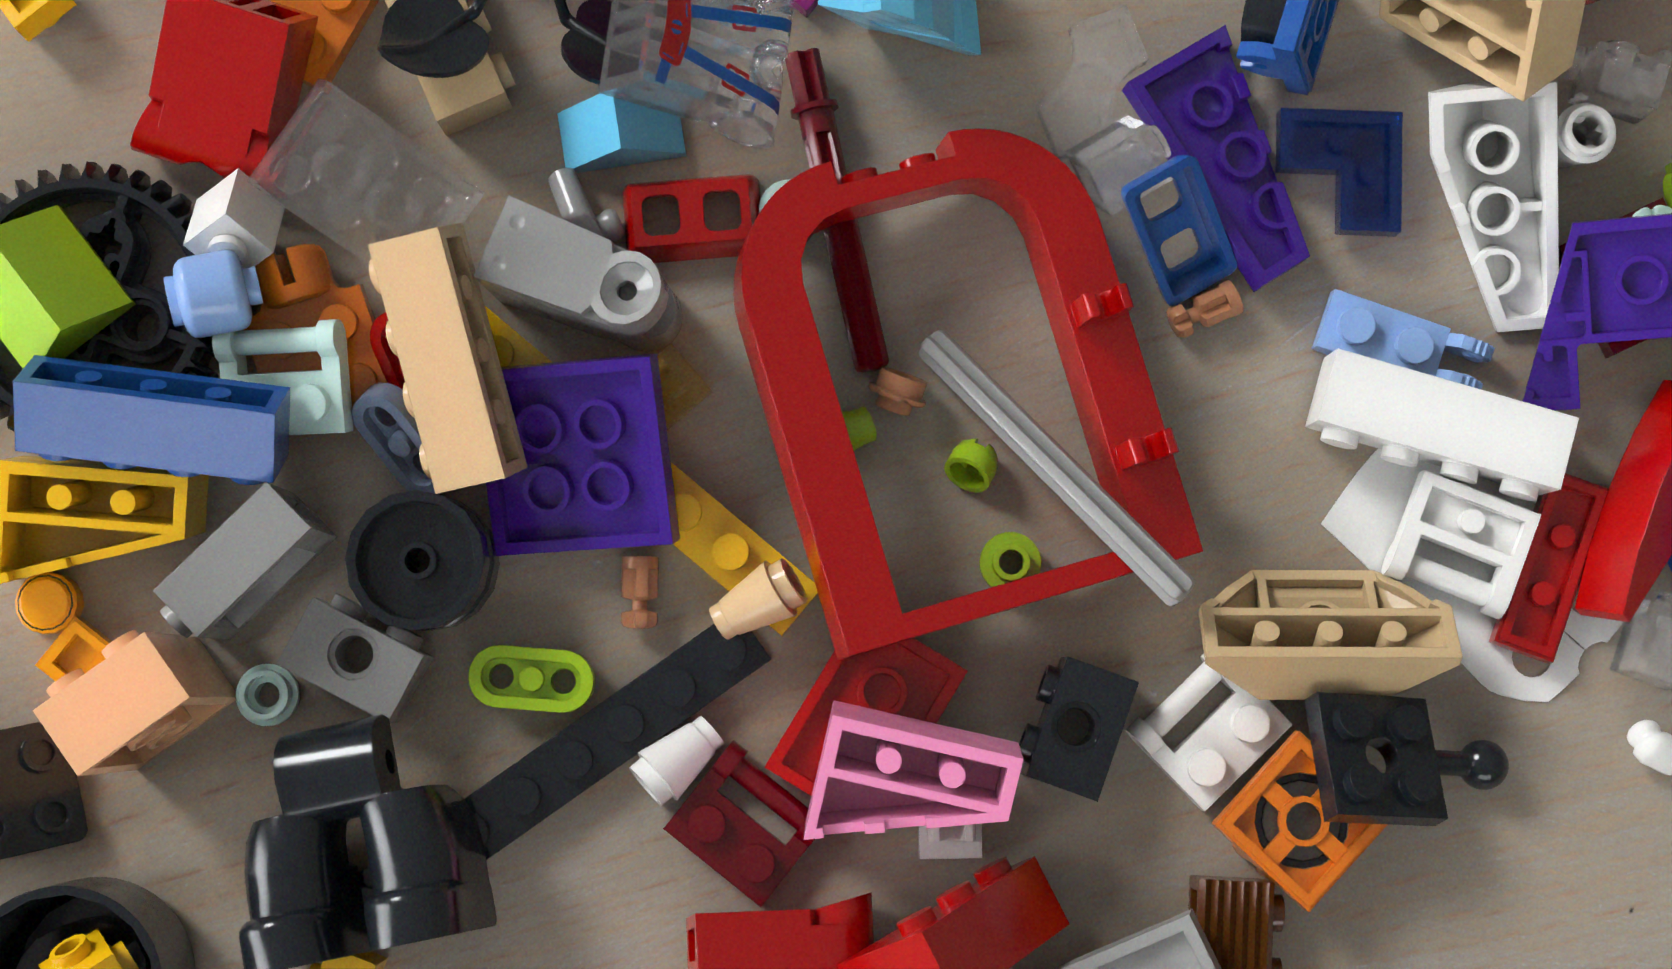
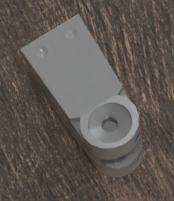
M508 195L474 274V277L503 304L601 338L607 337L638 351L650 352L661 350L673 342L681 329L683 319L681 305L650 258L640 252L621 248L607 238Z

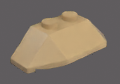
M1251 570L1227 586L1214 599L1210 598L1202 603L1199 609L1205 664L1259 700H1306L1316 692L1392 697L1459 666L1463 658L1452 606L1438 599L1431 601L1414 588L1382 575V573L1375 570Z

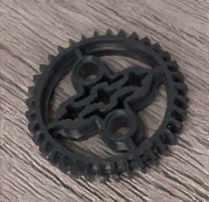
M88 161L82 175L72 164H62L59 181L49 171L38 170L37 188H34L23 179L15 180V190L18 197L14 200L0 193V224L55 205L65 208L84 202H109L116 204L114 209H110L104 214L93 216L85 221L79 228V231L136 305L66 358L110 364L113 356L117 355L137 363L154 364L167 360L178 352L179 349H183L181 357L170 372L213 378L219 377L214 370L207 367L211 358H215L212 336L195 338L187 332L185 325L175 327L167 296L159 291L142 286L150 265L152 250L149 235L139 223L143 213L155 219L166 228L178 242L186 257L195 254L183 246L191 216L194 213L189 212L192 204L190 199L182 193L172 196V187L163 180H157L151 185V178L144 171L135 170L128 178L127 170L119 164H111L107 172L104 173L103 168L99 164ZM109 244L114 246L122 244V249L118 255L114 253L105 254ZM157 313L160 321L158 331L149 340L140 342L137 335L138 324L145 316ZM0 366V420L8 417L7 427L15 432L13 381Z

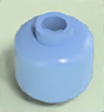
M224 249L182 257L174 264L173 275L163 277L174 326L185 325L187 332L195 338L244 330L252 321L251 306L263 304L256 267L242 268L239 256L232 250Z

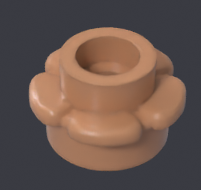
M881 367L876 383L869 382V389L878 393L875 404L883 409L900 415L910 416L913 407L923 408L926 405L925 400L922 398L928 383L916 376L893 368Z

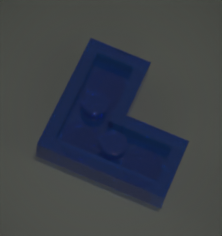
M1280 108L1276 113L1275 173L1336 175L1335 235L1396 237L1401 233L1403 112Z

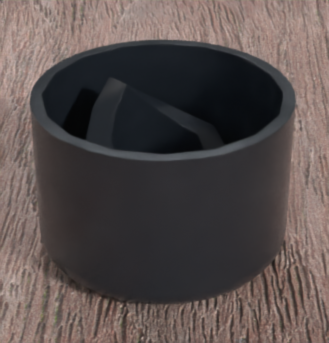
M110 877L80 878L25 892L0 906V969H40L38 964L48 959L50 952L60 942L77 934L87 935L97 928L110 946L122 940L139 969H196L191 942L184 926L173 910L154 893L129 881Z

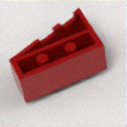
M1005 856L976 870L973 873L976 883L971 885L970 881H966L938 895L935 898L938 903L937 906L934 908L931 906L925 907L905 917L896 924L898 929L837 964L838 969H1009L1070 925L1036 857L1033 856L1010 865Z

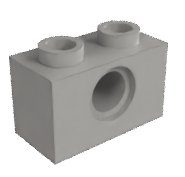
M338 593L335 594L331 602L312 597L276 665L373 716L382 714L389 718L390 723H399L434 656L419 649L424 638L408 629L389 625L385 631L365 620L368 612L360 604ZM363 637L372 646L373 659L367 669L357 673L346 662V650L353 640Z

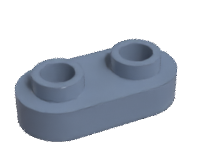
M390 383L371 385L352 407V419L356 429L403 487L409 491L420 490L435 494L432 479L426 476L420 463L419 449L422 442L416 420L408 413L405 407L403 389Z

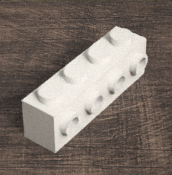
M1338 348L1323 359L1305 427L1322 432L1320 440L1332 446L1354 450L1357 449L1358 443L1381 449L1380 458L1385 461L1410 467L1417 466L1418 460L1441 466L1439 475L1450 480L1476 484L1479 477L1500 483L1499 492L1503 495L1520 500L1536 501L1538 495L1561 490L1579 418Z

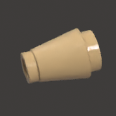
M781 558L773 564L764 561L723 596L718 603L709 607V612L721 635L729 640L736 635H742L796 616L797 607L807 602V596L794 570L786 560Z

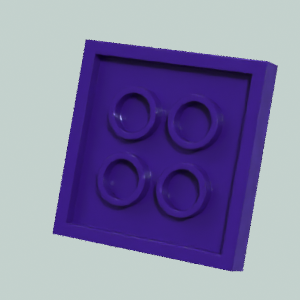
M657 353L501 367L527 468L505 479L486 483L496 556L670 545L680 540Z

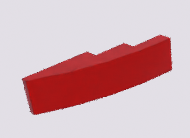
M1672 380L1662 381L1634 430L1609 486L1589 545L1574 607L1580 615L1630 622L1672 555Z

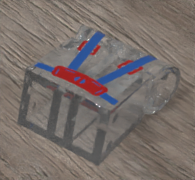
M612 0L598 93L689 120L706 121L713 130L733 142L758 149L770 148L775 144L783 87L782 66L789 47L795 0Z

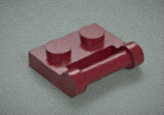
M733 740L663 829L758 906L762 907L815 839L804 840L808 807L745 757L748 751ZM728 777H731L797 830L786 844L718 791Z

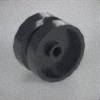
M420 490L391 494L368 508L351 531L345 555L349 586L363 609L386 625L414 631H433L456 627L478 613L495 589L500 567L499 556L495 554L493 534L481 515L461 501ZM421 550H424L429 554L430 564L425 571L418 573L416 568L423 563L417 559V556Z

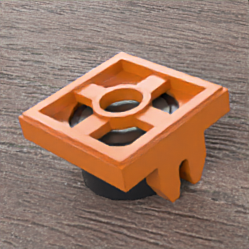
M1294 731L1211 823L1233 843L1232 847L1239 856L1250 861L1257 867L1256 871L1263 878L1274 882L1276 886H1279L1307 912L1314 908L1388 825L1349 823L1348 825V823L1324 822L1311 741L1300 731Z

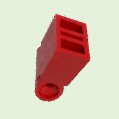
M166 0L149 90V97L152 100L137 122L131 138V149L177 165L201 162L223 178H226L239 168L270 195L281 197L288 186L292 167V147L288 130L294 122L319 16L269 0Z
M872 892L817 909L695 913L686 918L688 969H838L837 964L874 943Z

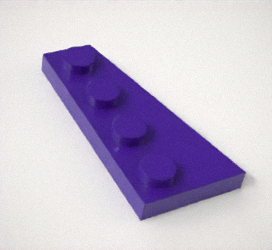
M1226 25L1130 80L1124 86L1122 92L1167 160L1178 155H1190L1198 159L1236 258L1237 267L1253 292L1301 264L1310 257L1284 183L1278 182L1268 157L1272 152L1264 129L1259 130L1248 102L1251 93L1243 72L1238 73L1229 50L1233 44Z

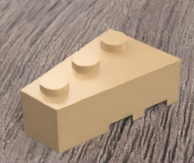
M1381 0L1379 18L1524 102L1572 67L1586 0Z

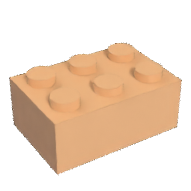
M132 630L109 643L101 651L106 659L91 670L84 673L81 668L76 669L51 684L46 690L50 698L32 711L76 775L87 776L140 769L236 701V691L198 637L189 636L186 638L181 635L143 632L139 635L137 630Z

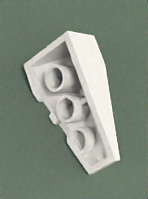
M1487 80L1428 92L1430 156L1494 329L1497 332L1543 329L1559 271L1557 82L1551 81L1524 102Z

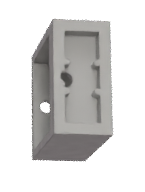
M266 482L153 590L166 604L160 610V613L178 633L186 638L194 634L196 637L204 640L206 638L231 640L321 554L337 536L295 493Z

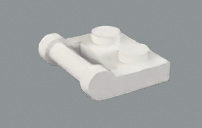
M1427 470L1421 471L1416 478L1395 539L1384 558L1381 573L1398 581L1407 577L1479 605L1481 613L1500 619L1505 614L1512 599L1541 514ZM1420 538L1496 567L1492 580L1488 583L1415 555Z
M1203 653L1200 656L1203 663L1145 720L1138 717L1125 731L1201 811H1206L1293 724L1270 700L1257 699L1207 666ZM1221 681L1231 691V694L1172 751L1161 738Z

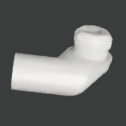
M1642 720L1634 724L1627 734L1629 744L1634 747L1633 755L1640 763L1662 774L1672 775V735L1667 732H1661L1660 726L1653 720Z

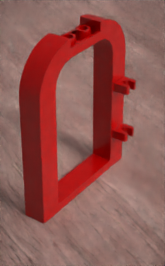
M983 128L950 131L935 149L938 160H936L934 153L919 154L899 163V170L879 175L875 167L853 171L841 178L842 184L839 185L831 161L814 166L789 180L767 201L749 230L737 259L733 296L738 326L838 660L1132 574L1134 571L1115 552H1110L902 613L803 284L801 259L806 243L814 234L834 224L948 195L974 194L994 201L1012 216L1024 238L1099 484L1175 560L1203 552L1174 458V454L1180 452L1172 427L1165 429L1130 318L1129 311L1134 308L1127 283L1120 284L1094 203L1078 177L1065 163L1041 145L1013 133Z

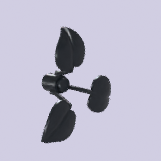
M396 0L384 17L382 34L377 50L385 60L411 74L431 78H448L466 73L484 59L489 49L488 34L482 27L473 22L481 14L487 0H474L465 11L458 0ZM554 0L561 24L570 30L562 39L561 54L569 68L579 77L598 85L612 86L632 82L658 70L661 61L659 49L662 38L633 11L608 0H587L580 5L575 18L569 12L566 0Z

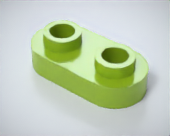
M494 645L485 648L476 655L468 672L469 686L474 696L483 704L495 708L556 713L572 712L583 707L590 700L596 684L595 673L589 661L579 653L568 650ZM501 664L508 665L514 674L511 685L504 689L497 687L492 679L494 669ZM563 669L571 671L576 679L575 687L566 694L559 692L554 686L555 675Z

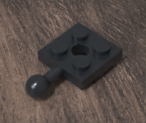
M1316 692L1304 700L1324 822L1436 826L1448 819L1440 775L1461 776L1469 786L1480 790H1488L1500 785L1508 774L1509 761L1506 753L1499 745L1488 740L1473 741L1467 744L1461 751L1435 750L1426 699ZM1366 746L1375 748L1382 755L1386 766L1385 773H1381L1374 765L1369 763L1366 756Z

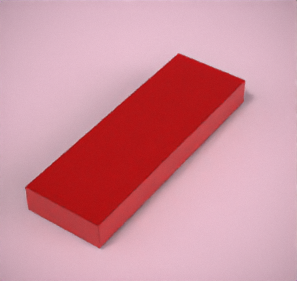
M1565 473L1561 490L1538 495L1533 512L1541 514V518L1510 604L1502 618L1496 619L1489 643L1547 664L1554 662L1581 582L1589 545L1608 488Z

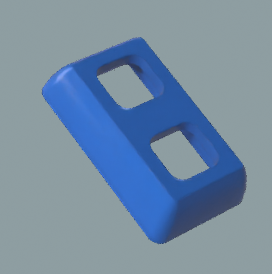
M1190 155L1175 156L1121 188L1122 199L1163 299L1169 306L1180 304L1236 270V258L1196 157ZM1171 177L1178 193L1177 203L1157 216L1147 218L1140 200L1141 193ZM1191 228L1198 244L1197 253L1175 267L1167 268L1161 253L1162 243L1184 229Z

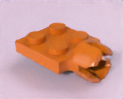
M301 244L286 249L296 282H294L284 253L276 255L275 252L255 266L263 304H261L260 312L252 317L251 324L244 330L316 327L319 320H341L344 324L347 338L351 402L353 407L358 398L371 385L387 383L370 344V330L375 319L363 284L348 288L340 287L333 278L326 253L319 245ZM318 352L252 355L257 373L322 370L321 357Z

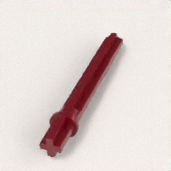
M811 48L806 51L797 50L788 54V58H785L796 106L790 110L792 119L799 122L809 168L831 161L838 185L842 184L841 178L847 174L834 116V111L839 106L836 99H830L819 49ZM854 219L834 224L823 231L854 368L857 372L866 373L880 370L881 367L887 366L889 357L858 220Z

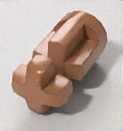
M1226 280L1207 291L1191 297L1192 308L1186 310L1182 304L1169 307L1166 311L1168 322L1175 335L1186 338L1194 334L1193 323L1200 321L1203 327L1206 326L1208 328L1243 313L1244 308L1236 287L1230 280Z
M622 557L621 597L632 600V610L621 613V624L623 627L630 629H650L656 627L658 613L647 610V601L658 598V557Z

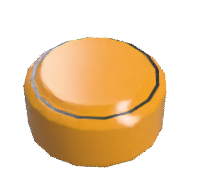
M53 572L34 575L26 579L18 590L15 599L16 613L21 623L31 631L41 634L62 633L75 616L81 617L84 608L83 593L78 584L69 576Z

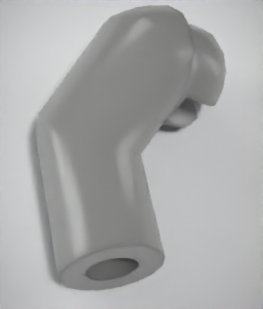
M562 168L549 176L548 184L562 219L611 241H619L624 237L625 231L616 210L606 209L602 213L594 215L577 172L574 169Z

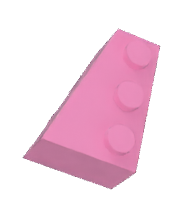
M834 700L806 817L804 840L824 838V835L865 831V834L885 833V829L926 826V829L1009 821L1024 759L1019 743Z

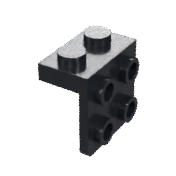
M41 722L0 730V860L81 841L86 836L88 827L77 775Z

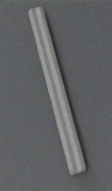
M937 330L923 341L919 351L920 358L1166 605L1173 607L1191 593L1196 584L1195 579L948 333L943 330Z

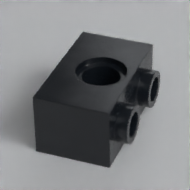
M1068 656L1060 658L1058 667L1048 664L1036 695V700L1045 703L1037 726L1027 723L1019 742L1024 758L1020 774L1098 802L1139 682ZM1076 708L1087 717L1089 729L1086 737L1081 742L1070 745L1059 736L1057 723L1064 711Z

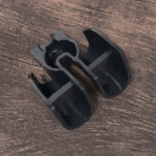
M381 714L293 733L279 738L274 750L273 769L275 786L283 814L253 822L246 841L244 873L250 921L246 922L239 931L244 969H288L496 925V909L489 881L480 829L472 810L465 799L448 785H425L407 789L401 787L388 717ZM359 817L368 854L374 894L366 900L365 905L363 903L358 867L349 862L346 845L347 823L349 820Z

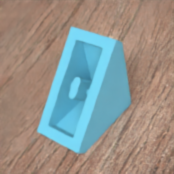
M611 88L557 113L565 168H572L577 173L687 156L677 95Z

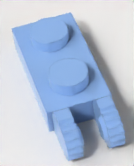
M1338 289L1332 290L1329 294L1312 346L1314 351L1326 355L1339 348L1481 390L1483 383L1474 377L1452 370L1439 369L1443 351L1472 362L1487 363L1491 361L1495 348L1489 345V343L1477 340L1476 338L1450 333L1451 328Z

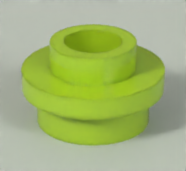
M1004 532L994 536L985 544L980 554L979 568L984 581L990 587L1039 574L1041 570V556L1034 542L1025 535L1016 532ZM1006 551L1016 552L1021 557L1022 567L1016 574H1007L1000 567V556Z

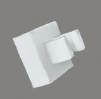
M982 824L926 829V826H918L919 859L982 858Z

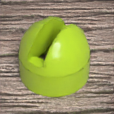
M976 438L963 440L948 457L944 470L947 477L959 488L979 493L989 487L996 475L998 456L992 445L988 444L984 447L978 444L979 439Z

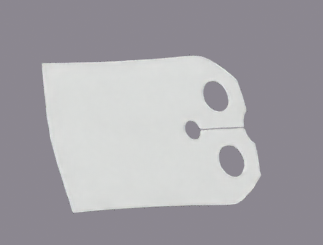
M1378 448L1352 478L1321 525L1369 570L1381 573L1384 558L1395 539L1418 473L1427 470L1439 475L1441 466L1418 460L1415 467L1398 465L1381 459V449ZM1478 477L1476 484L1458 482L1531 511L1534 510L1536 501L1520 500L1503 495L1499 492L1500 483ZM1420 538L1415 551V555L1488 583L1492 580L1496 568ZM1407 577L1399 581L1414 588L1431 601L1438 599L1451 605L1463 656L1461 663L1489 691L1522 701L1549 702L1580 674L1578 665L1584 649L1601 641L1607 643L1623 623V621L1583 616L1571 608L1554 662L1550 663L1547 671L1540 676L1528 677L1518 672L1512 661L1513 651L1489 643L1496 618L1481 613L1479 605Z

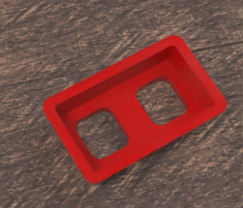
M752 174L627 184L622 192L626 249L642 253L650 258L653 263L738 257L746 236L759 214L761 200L759 180ZM710 193H736L740 198V226L732 230H709L705 226L703 205L705 196ZM658 197L676 198L679 203L680 229L678 232L669 235H648L644 231L642 206L645 200Z

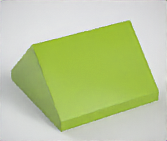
M59 205L0 224V339L22 368L27 365L34 355L64 359L136 305Z

